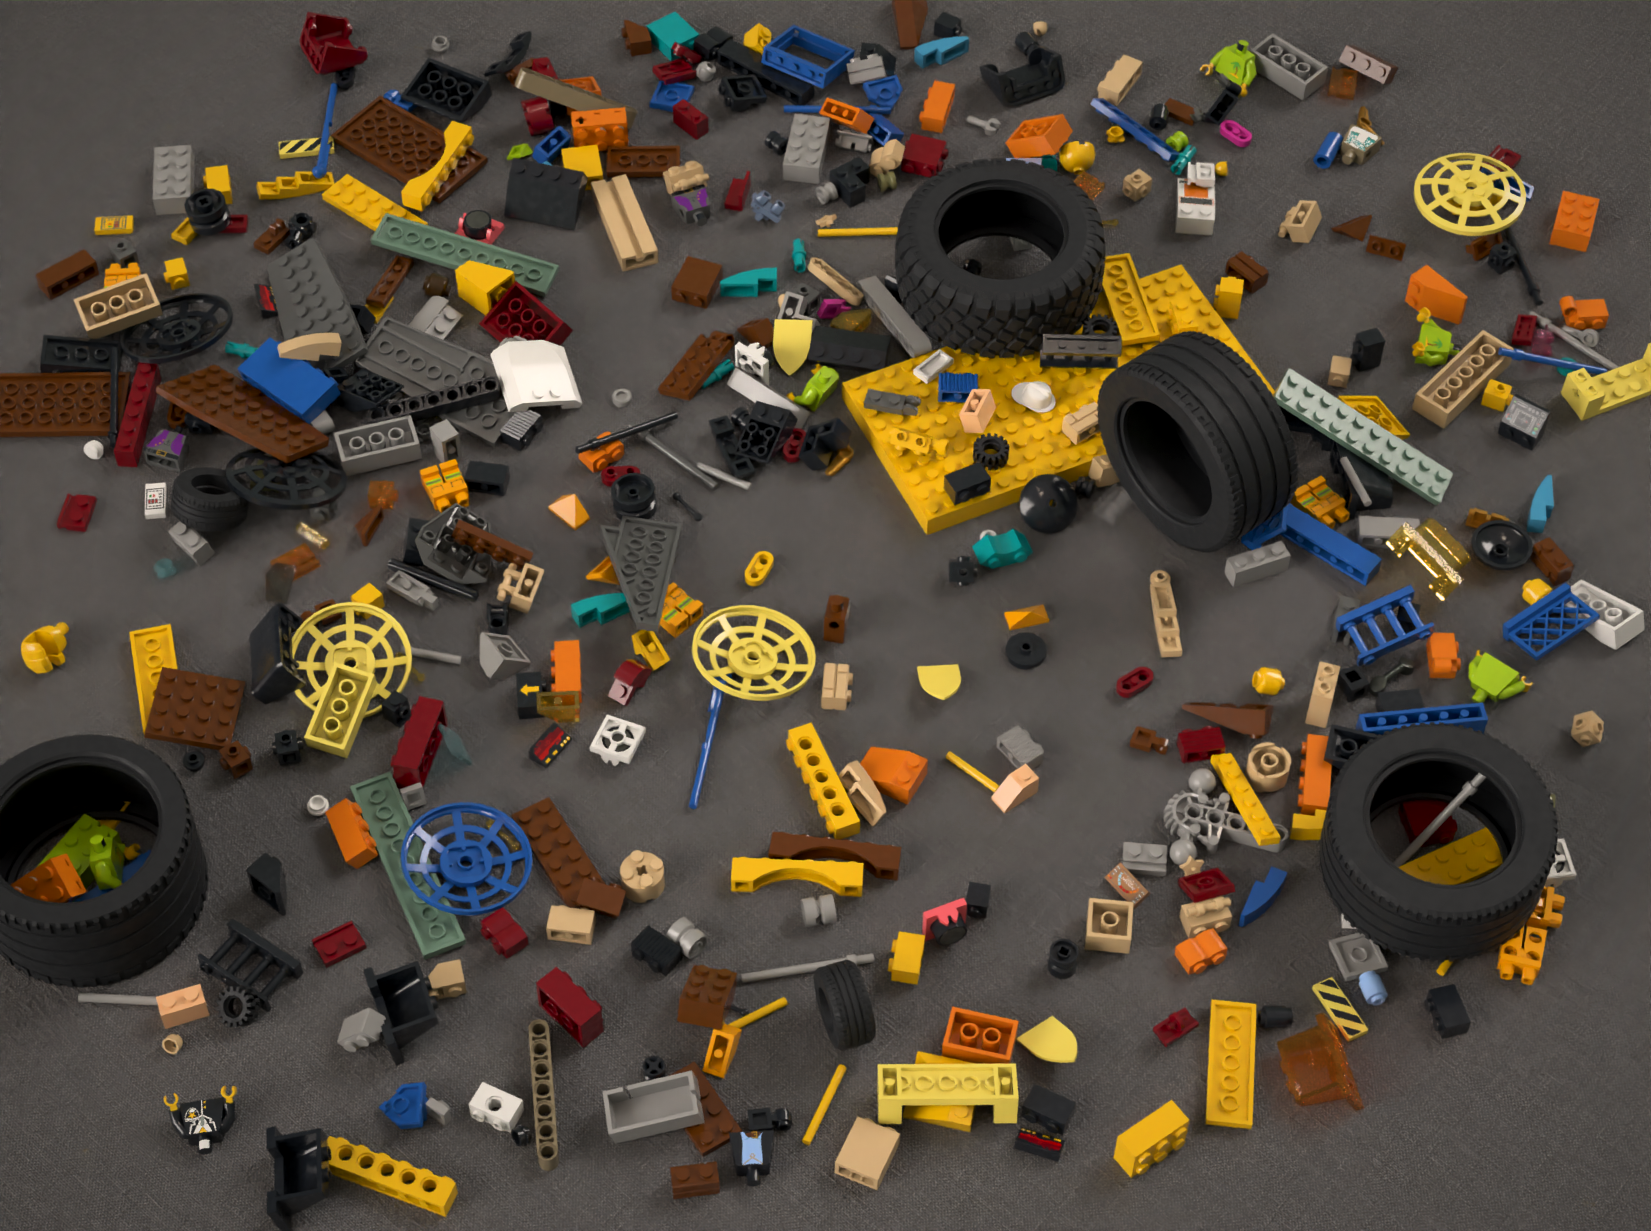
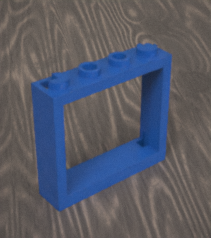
M792 25L764 46L761 63L823 89L847 70L846 64L850 63V59H853L855 50ZM794 44L830 59L835 63L825 69L784 52V50Z

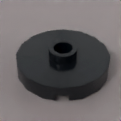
M1028 632L1012 636L1007 641L1005 654L1010 664L1025 670L1040 666L1044 662L1047 652L1046 644L1041 637Z

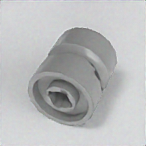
M832 894L821 895L818 900H815L814 897L801 899L805 927L816 926L820 921L824 924L837 921Z
M682 917L674 922L666 934V937L671 942L682 948V953L689 959L699 955L708 942V937L699 929H695L694 924L686 917Z

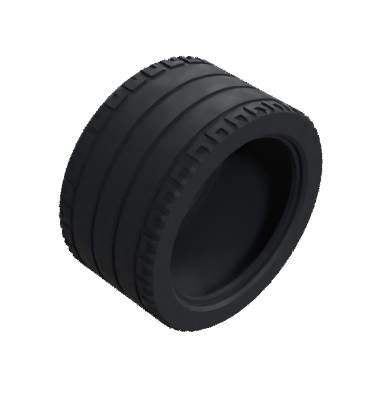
M85 734L64 736L39 743L18 753L13 758L8 759L3 765H0V954L2 957L6 958L11 965H15L17 970H23L25 975L33 976L38 981L43 980L47 984L54 983L56 986L65 985L71 988L75 986L85 988V986H104L113 982H121V980L126 978H132V976L138 973L141 974L146 969L154 967L153 965L164 960L176 947H179L181 941L188 936V932L194 928L195 921L200 917L199 912L203 910V902L206 901V891L208 890V867L185 789L180 779L177 778L175 771L170 769L169 764L163 762L162 758L159 755H155L153 751L146 750L144 746L137 745L133 741H126L124 738H115L110 735ZM125 802H130L124 811H120L126 804ZM84 814L95 820H118L132 823L145 828L157 836L155 845L141 868L126 882L98 897L79 902L54 903L31 898L10 886L16 881L27 858L39 845L61 830L74 826Z

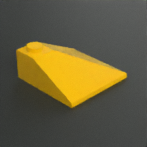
M1338 396L1337 399L1401 440L1410 436V433L1378 396Z
M917 1051L915 1064H976ZM905 1105L903 1118L970 1132L976 1105Z

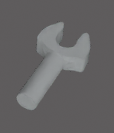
M972 116L967 118V123L984 128L986 135H996L997 129H1000V122L995 118H991L988 121Z

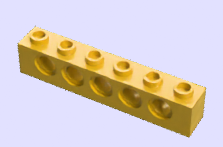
M812 722L788 730L787 748L789 751H793L796 767L801 768L803 781L810 786L811 798L813 801H817L819 814L821 817H825L827 821L826 828L828 833L833 834L834 838L838 840L860 833V820Z
M328 1137V1146L332 1155L331 1160H329V1168L332 1175L444 1217L447 1216L458 1194L456 1182L447 1176L439 1177L425 1168L418 1169L412 1167L410 1163L403 1160L400 1162L396 1161L385 1153L377 1154L370 1151L366 1146L350 1144L342 1137ZM344 1157H351L347 1161L342 1160ZM367 1164L372 1165L370 1168H363ZM387 1172H393L390 1176H383ZM408 1180H414L411 1184H405ZM428 1188H435L432 1192H426Z

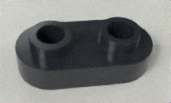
M355 66L336 71L335 80L339 88H349L354 84Z

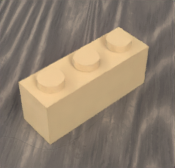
M1123 55L1120 60L1115 62L1114 68L1108 71L1105 80L1099 83L1097 91H1099L1098 98H1104L1112 105L1118 106L1141 76L1143 62Z

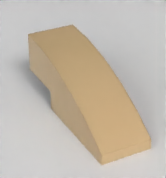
M316 333L287 340L278 344L277 349L280 358L319 361L320 355L339 356L342 342L339 333Z
M856 760L847 764L838 777L842 785L847 789V795L851 803L874 827L885 815L886 809L874 782Z

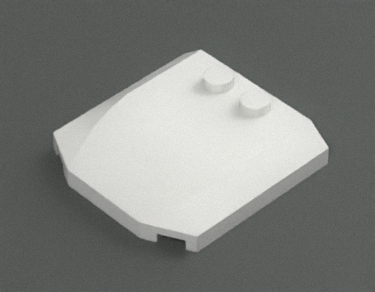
M545 340L511 341L492 351L491 358L508 412L527 411L529 407L561 405L562 409L581 407L582 401L564 347Z

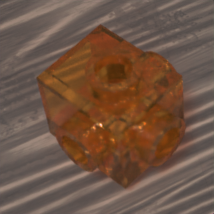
M370 480L368 490L370 509L375 508L378 504L383 506V510L394 509L395 501L399 499V491L395 489L394 481Z

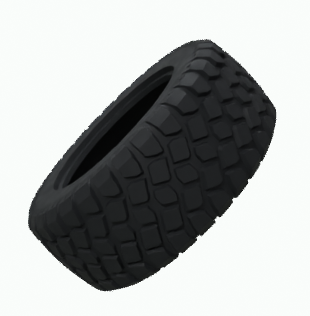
M992 158L991 161L987 159L973 160V163L965 162L955 165V168H947L939 172L938 176H932L925 181L923 186H919L912 194V198L907 201L901 214L895 242V275L902 304L905 306V310L910 318L915 320V324L922 331L928 332V336L938 342L944 341L945 346L954 350L960 348L963 353L971 355L978 353L981 357L994 358L995 355H999V358H1014L1015 355L1022 357L1032 355L1034 351L1040 352L1043 334L1073 335L1081 328L1095 307L1105 269L1106 254L1103 223L1096 206L1082 188L1076 186V183L1069 178L1061 176V173L1050 168L1044 169L1043 165L1033 162L1027 164L1025 161L1017 159L1006 161V158ZM986 236H1007L1035 245L1045 252L1052 262L1042 270L1025 277L991 279L962 269L947 255L957 246L972 239Z

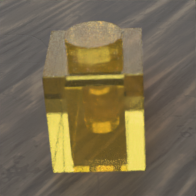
M861 309L841 312L837 318H833L830 327L863 332L871 324L872 310Z
M579 691L536 693L537 713L558 723L579 722Z

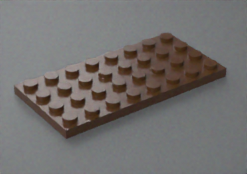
M382 96L377 97L331 135L335 143L405 184L409 180L417 178L432 169L440 161L446 147L444 132ZM468 147L465 155L459 159L456 168L452 169L448 179L442 183L439 192L435 193L432 200L440 204L488 163L487 157Z
M111 372L0 373V437L108 436L110 431ZM119 372L118 431L120 430L128 402L131 383L130 372Z

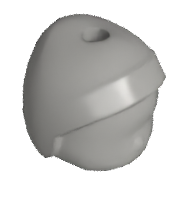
M706 61L700 63L696 68L698 78L704 82L710 81L716 72L714 65Z

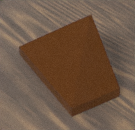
M1372 215L1359 216L1333 227L1332 231L1363 242L1372 220Z
M380 504L354 525L363 546H368L385 518L383 506Z

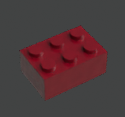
M555 967L536 982L539 1006L581 1047H586L604 1032L601 1005L596 1000L592 1001L587 996L583 987L580 985L576 986L567 972H562L558 967Z

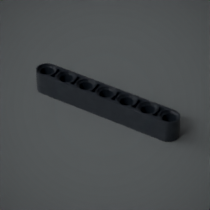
M485 377L370 408L367 417L371 424L411 415L412 421L416 422L496 401L501 397L502 390L495 377Z

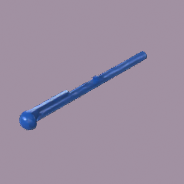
M332 83L330 87L317 166L312 169L314 177L318 179L323 178L327 171L331 148L330 144H328L329 127H332V117L338 88L336 83Z
M732 673L727 674L726 676L732 678ZM720 676L715 678L722 684L726 685L727 682L723 680ZM715 686L713 687L707 711L711 712L706 739L702 743V753L689 802L691 809H696L724 696V692Z

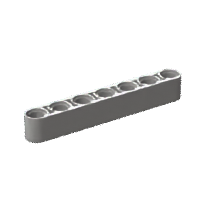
M876 276L857 281V289L863 293L864 301L912 358L932 351L928 337Z

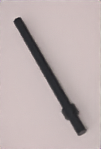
M1511 227L1504 229L1510 246L1518 252L1516 260L1527 283L1528 293L1533 297L1536 306H1540L1543 304L1539 294L1540 289L1532 278Z
M674 411L602 438L590 439L587 443L576 446L575 451L577 454L589 450L595 451L605 444L678 418V415Z

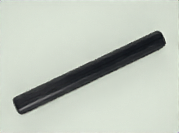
M391 558L387 564L389 570L394 572L400 570L420 582L472 602H476L479 597V593L475 589L397 559Z

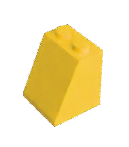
M468 260L455 270L459 297L485 316L515 282L513 271Z

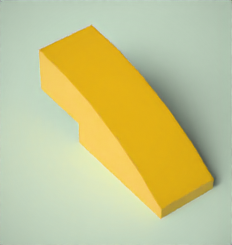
M1316 809L1314 816L1293 813L1290 839L1320 840L1326 810Z

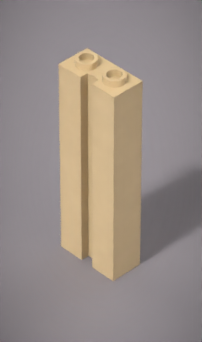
M626 174L612 177L610 182H606L605 179L591 182L593 200L622 271L658 263V249Z

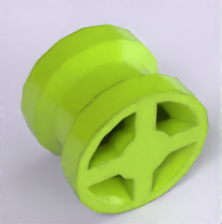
M1177 131L1173 136L1168 137L1165 143L1180 152L1181 148H1185L1189 141L1183 132Z

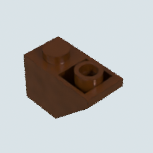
M624 20V27L621 28L622 37L626 38L625 47L626 50L630 51L631 57L651 54L652 46L648 28L629 20Z

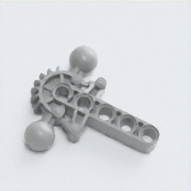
M1199 768L1193 771L1189 777V786L1193 793H1186L1184 790L1180 792V795L1175 793L1173 799L1168 800L1164 809L1163 819L1166 822V829H1170L1171 835L1177 834L1180 837L1170 847V857L1179 866L1187 862L1189 855L1195 860L1197 850L1193 842H1197L1198 839L1201 840L1202 844L1206 845V851L1209 854L1216 853L1220 838L1277 853L1284 850L1286 846L1288 831L1284 826L1273 823L1281 836L1279 844L1259 846L1242 815L1227 811L1230 796L1227 793L1220 794L1219 798L1208 800L1206 794L1211 793L1214 789L1216 780L1213 773L1207 769Z

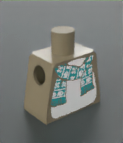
M1351 124L1341 145L1340 155L1342 156V161L1347 165H1350L1352 162L1363 165L1380 150L1382 137Z

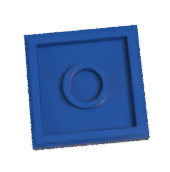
M660 80L650 101V108L673 112V105L682 99L690 102L694 93V86L677 82L664 85V81Z

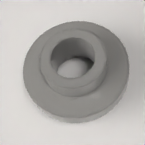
M437 36L433 39L432 49L434 51L444 52L449 48V41L446 37Z

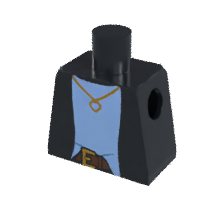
M773 1130L729 1133L730 1149L737 1176H746L748 1186H759L761 1184L760 1175L770 1174L774 1145Z

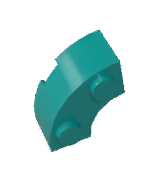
M1015 529L1001 535H985L972 546L980 565L990 567L991 569L1023 562L1033 553L1025 534Z

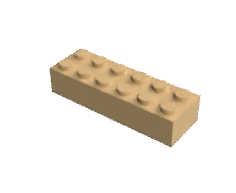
M1482 330L1416 393L1412 409L1444 429L1486 389L1490 379L1495 380L1511 364L1512 358L1499 355V348L1511 350L1514 348Z

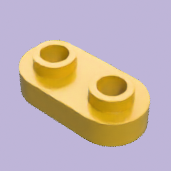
M760 551L754 555L744 573L745 582L748 585L759 586L765 581L774 565V558L771 553Z

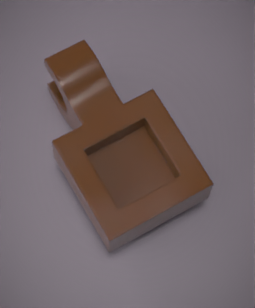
M1136 726L1130 740V747L1149 753L1151 748H1153L1156 752L1166 755L1169 740L1156 737V731Z

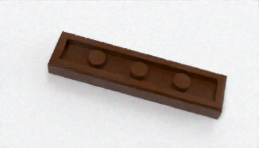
M396 255L367 297L366 304L384 309L414 266V260Z

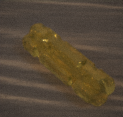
M300 522L296 526V531L299 534L304 535L305 538L314 544H318L320 548L326 549L330 545V540L327 537L322 536L321 533L312 527H308L306 523Z

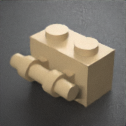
M689 161L684 166H674L669 168L668 171L663 172L667 192L670 195L671 193L684 191L702 184L707 187L706 181L709 180L708 174H704L703 166L697 161Z
M1300 200L1297 207H1292L1290 211H1287L1285 221L1279 227V237L1284 238L1289 233L1292 242L1309 243L1322 219L1317 201Z
M510 563L508 569L503 574L504 580L497 589V599L504 601L506 595H510L512 599L509 607L528 614L544 569L525 563L521 573L516 571V564ZM513 580L518 581L516 588L510 586Z
M1222 895L1197 903L1181 905L1179 918L1188 938L1196 937L1198 934L1214 928L1217 932H1223L1230 928L1232 915L1228 906H1231L1230 898H1224Z

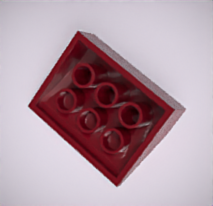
M517 281L512 284L479 323L500 343L505 338L509 339L519 336L527 341L545 340L560 346L574 331Z

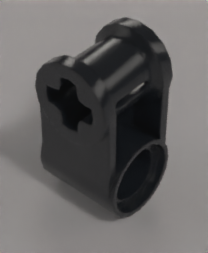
M508 602L504 603V605H491L487 603L489 633L508 635Z

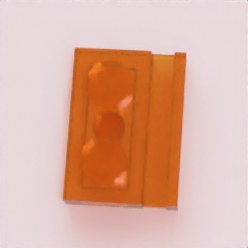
M1332 67L1328 96L1336 95L1337 98L1354 100L1358 71L1344 68L1337 70L1335 67Z
M1084 171L1073 181L1076 183V186L1082 188L1091 200L1105 188L1104 182H1099V179Z
M306 543L270 561L271 567L284 581L285 585L321 566L320 561L316 559Z

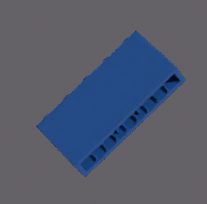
M269 338L237 369L244 381L254 388L261 390L263 394L310 424L341 394L337 387L338 383L332 377H326L319 368H313L308 360L280 358L277 346L282 342H276Z

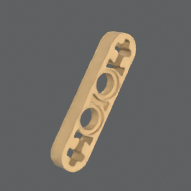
M816 257L810 259L807 267L810 272L849 304L855 306L861 304L864 295L860 290L822 259Z

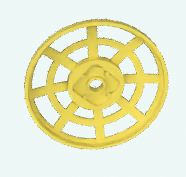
M1456 153L1437 158L1420 171L1415 181L1414 200L1422 215L1437 227L1459 235L1483 236L1500 232L1517 221L1525 206L1526 192L1522 180L1516 172L1501 161L1481 154ZM1455 159H1474V161H1471V160H1463V161H1456V162H1453V163L1450 162L1449 160H1455ZM1482 161L1491 163V164H1493V165H1495V166H1498L1499 168L1503 169L1505 172H1500L1499 170H1497V169L1494 168L1493 166L1488 165V164H1486V163H1482ZM1439 163L1444 165L1434 175V178H1422L1430 168ZM1473 165L1472 170L1463 171L1457 166ZM1480 166L1489 169L1495 174L1487 176L1479 171ZM1448 169L1454 173L1450 179L1440 178ZM1513 177L1521 191L1520 197L1510 193V186L1506 178ZM1501 179L1504 190L1494 188L1492 181ZM1432 184V193L1436 200L1426 205L1421 196L1420 185ZM1438 184L1448 185V193L1441 196L1438 191ZM1492 194L1503 197L1495 206L1489 201ZM1453 199L1458 204H1461L1462 208L1454 207L1447 201ZM1508 199L1518 203V207L1510 216L1504 220L1500 218L1497 211L1504 207ZM1441 205L1448 211L1460 215L1458 224L1444 220L1432 211ZM1481 205L1485 207V210L1469 211L1470 207ZM1490 215L1495 222L1486 226H1465L1467 217Z
M346 602L325 607L306 619L292 637L293 659L297 646L307 631L316 639L309 651L307 662L296 661L299 663V667L296 668L297 670H307L309 681L316 692L306 698L300 689L294 691L302 703L314 712L316 709L314 703L320 699L326 683L320 687L313 671H326L329 677L335 662L345 665L347 661L354 660L356 665L353 668L374 674L375 668L387 667L386 675L381 684L377 683L372 698L380 695L386 700L391 694L385 687L391 679L394 666L406 664L402 682L396 691L401 693L408 682L412 668V652L408 637L394 617L373 605ZM354 611L372 614L384 620L385 623L379 631L366 625L354 624ZM346 612V624L333 627L323 634L314 626L318 621L330 615ZM391 628L401 638L406 656L394 658L391 646L384 638ZM346 631V640L336 645L328 640L331 636ZM355 631L365 632L373 637L365 644L355 640ZM379 642L386 651L387 659L375 660L372 650ZM322 645L328 651L325 662H314L316 652ZM382 705L367 711L364 718L382 711Z
M738 605L720 609L710 614L700 623L692 643L693 659L700 673L719 690L742 699L769 701L790 696L799 691L808 682L815 666L816 654L814 645L806 631L788 616L766 607ZM757 616L758 620L756 627L739 626L731 628L726 618ZM766 619L783 625L793 632L794 635L784 640L776 633L764 629ZM716 622L720 623L724 632L715 638L712 645L700 640L701 636L710 626ZM754 633V637L739 639L736 634ZM762 635L774 640L778 645L772 647L769 643L761 640ZM726 638H729L732 642L729 651L718 648L719 644ZM798 641H801L807 652L808 664H795V655L791 646ZM698 647L710 652V662L714 670H705L698 658ZM785 651L789 664L777 663V654ZM716 655L727 658L729 666L719 668ZM775 670L787 671L779 681L770 676ZM793 672H806L805 677L796 686L790 689L782 686L791 678ZM736 673L743 677L742 684L738 683L726 675ZM720 676L727 683L737 688H741V690L738 691L722 684L713 677ZM763 679L768 684L766 686H750L752 680ZM772 689L779 692L772 694L749 693V691H767Z

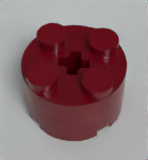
M538 96L521 101L527 125L531 124L528 126L531 136L555 129L546 98Z

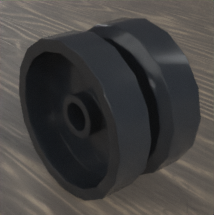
M206 188L194 192L186 199L184 204L185 211L195 233L206 236L218 234L230 224L231 215L224 195L220 191Z
M628 473L616 479L611 486L614 513L618 519L622 520V516L650 519L654 516L657 510V500L654 483L651 478L640 473Z

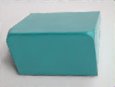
M1055 155L1039 157L1042 158L1044 169L1050 168L1057 171V158Z

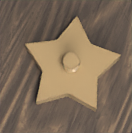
M836 214L825 215L821 219L816 220V224L820 225L821 228L824 226L828 228L830 224H833L837 216Z
M1189 855L1187 862L1179 867L1185 871V876L1199 873L1204 861L1194 860Z

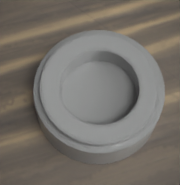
M617 389L612 394L613 404L620 408L629 406L632 402L631 392L627 389Z

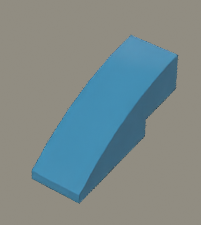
M967 36L943 38L915 47L914 62L922 69L935 62L943 65L968 52L969 38Z
M1547 475L1536 490L1528 514L1527 532L1543 533L1547 521L1546 518L1551 516L1554 507L1552 475Z

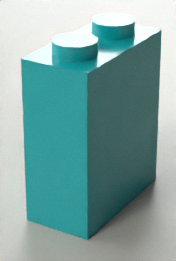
M676 11L647 25L651 43L670 61L680 58L673 53L674 50L671 48L674 42H678L693 50L694 40L699 36V33Z

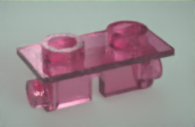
M1548 324L1545 325V330L1538 329L1534 333V346H1532L1531 354L1552 357L1551 343L1554 342L1553 332L1549 331Z

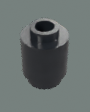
M1021 32L1016 36L1015 45L1026 56H1028L1033 48L1039 47V43L1028 32Z
M1159 103L1152 108L1149 121L1151 128L1155 130L1166 128L1169 110L1166 105Z
M1285 1005L1263 1006L1262 1010L1258 1011L1259 1024H1262L1263 1028H1286L1292 1025L1293 1022L1292 1009Z

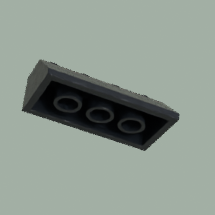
M816 326L810 343L808 361L810 364L819 363L823 366L874 372L887 367L891 336Z

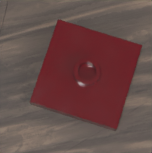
M1219 868L1178 879V886L1194 903L1235 892V885Z

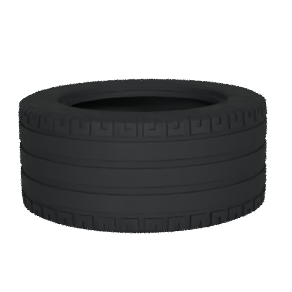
M1185 331L1178 333L1117 368L1103 381L1098 394L1097 416L1101 438L1112 467L1124 489L1140 511L1163 534H1166L1167 537L1176 543L1178 542L1181 546L1197 552L1209 553L1218 551L1278 514L1293 499L1298 484V462L1289 426L1276 399H1274L1261 377L1236 351L1234 352L1231 347H1227L1225 343H1221L1220 340L1201 332Z
M1424 722L1420 723V725L1414 723L1408 727L1404 725L1400 729L1396 727L1391 732L1385 731L1383 735L1379 734L1374 740L1370 739L1367 744H1363L1360 750L1357 749L1349 757L1340 770L1331 790L1320 836L1319 862L1326 891L1329 892L1330 899L1333 898V904L1337 906L1338 912L1344 915L1346 921L1350 922V926L1357 928L1359 934H1364L1366 939L1373 940L1374 944L1381 945L1385 950L1388 948L1394 954L1397 952L1403 957L1407 955L1410 956V959L1420 958V961L1427 959L1429 962H1434L1435 960H1439V962H1444L1445 960L1454 962L1456 959L1462 961L1464 958L1471 959L1476 955L1477 957L1481 956L1483 952L1489 953L1492 949H1497L1500 944H1505L1507 940L1513 938L1515 933L1517 934L1523 928L1540 900L1555 858L1558 840V820L1556 809L1553 806V799H1550L1551 794L1546 790L1547 786L1545 783H1542L1540 775L1537 776V771L1530 767V763L1523 760L1524 757L1521 754H1516V750L1508 748L1509 745L1506 743L1502 744L1499 739H1493L1491 735L1482 734V731L1479 730L1478 732L1474 731L1470 727L1467 729L1463 728L1462 725L1458 727L1451 723L1444 725L1442 722L1439 724L1434 722L1425 724ZM1478 773L1486 777L1477 787L1478 790L1474 795H1469L1459 808L1480 820L1497 842L1502 857V865L1494 872L1470 883L1457 885L1435 884L1405 873L1394 865L1381 851L1375 841L1370 824L1382 812L1400 803L1414 800H1434L1450 804L1463 790L1462 787L1467 781L1471 782Z

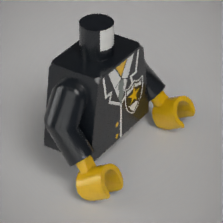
M223 1086L221 1089L222 1098L179 1103L180 1108L176 1105L178 1103V1095L174 1093L176 1100L173 1104L167 1102L165 1095L164 1102L167 1106H170L168 1112L173 1128L182 1139H188L191 1146L198 1145V1152L200 1154H210L212 1152V1143L223 1141L224 1134L235 1121V1101H233V1097L237 1094V1088L232 1086V1094L227 1095L226 1086Z

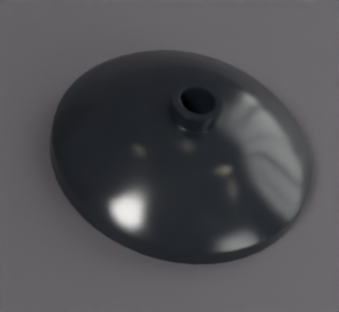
M1043 474L1036 476L1027 482L1021 491L1019 498L1020 514L1024 522L1031 529L1039 533L1053 534L1064 530L1072 523L1077 513L1078 500L1075 490L1067 480L1058 475ZM1050 500H1054V507L1050 506Z
M1493 520L1481 524L1474 531L1471 539L1472 551L1477 559L1486 566L1497 570L1520 568L1528 562L1533 550L1532 541L1527 532L1520 526L1503 520Z

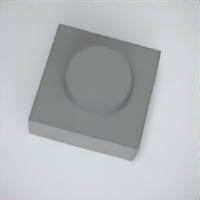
M421 783L400 789L407 810L427 804Z
M432 1097L427 1101L428 1115L446 1126L452 1120L450 1107L444 1101H437Z

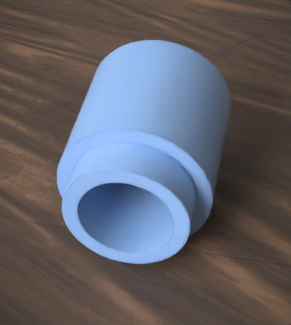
M1367 971L1359 976V986L1366 1002L1374 1006L1384 1003L1388 993L1380 975L1376 974L1375 971Z

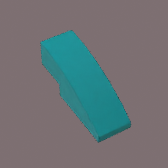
M777 268L754 269L725 278L720 281L721 297H758V291H777Z
M624 593L598 595L571 604L572 618L579 628L596 620L603 625L631 612Z

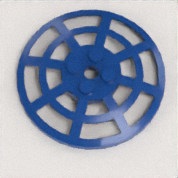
M470 802L442 805L422 815L406 833L401 849V868L405 880L414 893L427 904L441 911L457 915L490 913L512 902L526 886L531 874L533 860L529 840L522 828L512 818L493 807ZM461 813L480 814L494 819L495 822L489 830L473 825H463ZM452 814L454 826L442 829L432 837L422 829L434 819ZM503 825L515 835L522 847L521 851L510 854L505 843L496 835ZM464 832L475 833L484 837L480 842L465 839ZM455 833L456 841L446 847L438 842L443 837ZM418 836L426 843L421 852L420 864L407 863L408 849L413 838ZM491 841L500 849L503 856L492 858L487 849ZM431 848L441 855L440 864H427V856ZM525 858V870L521 883L518 887L508 884L507 881L511 874L512 862ZM462 861H469L472 865L465 867L460 863ZM505 864V871L501 880L490 875L492 866ZM409 872L422 873L426 883L435 893L428 897L421 892L413 883ZM429 873H441L447 881L439 887L432 880ZM484 882L494 886L493 889L484 894L477 895L475 887ZM453 886L466 888L468 897L457 896L448 892ZM500 890L512 894L499 903L488 907H480L479 901L492 897ZM445 897L457 902H470L471 909L453 908L443 905L438 901Z

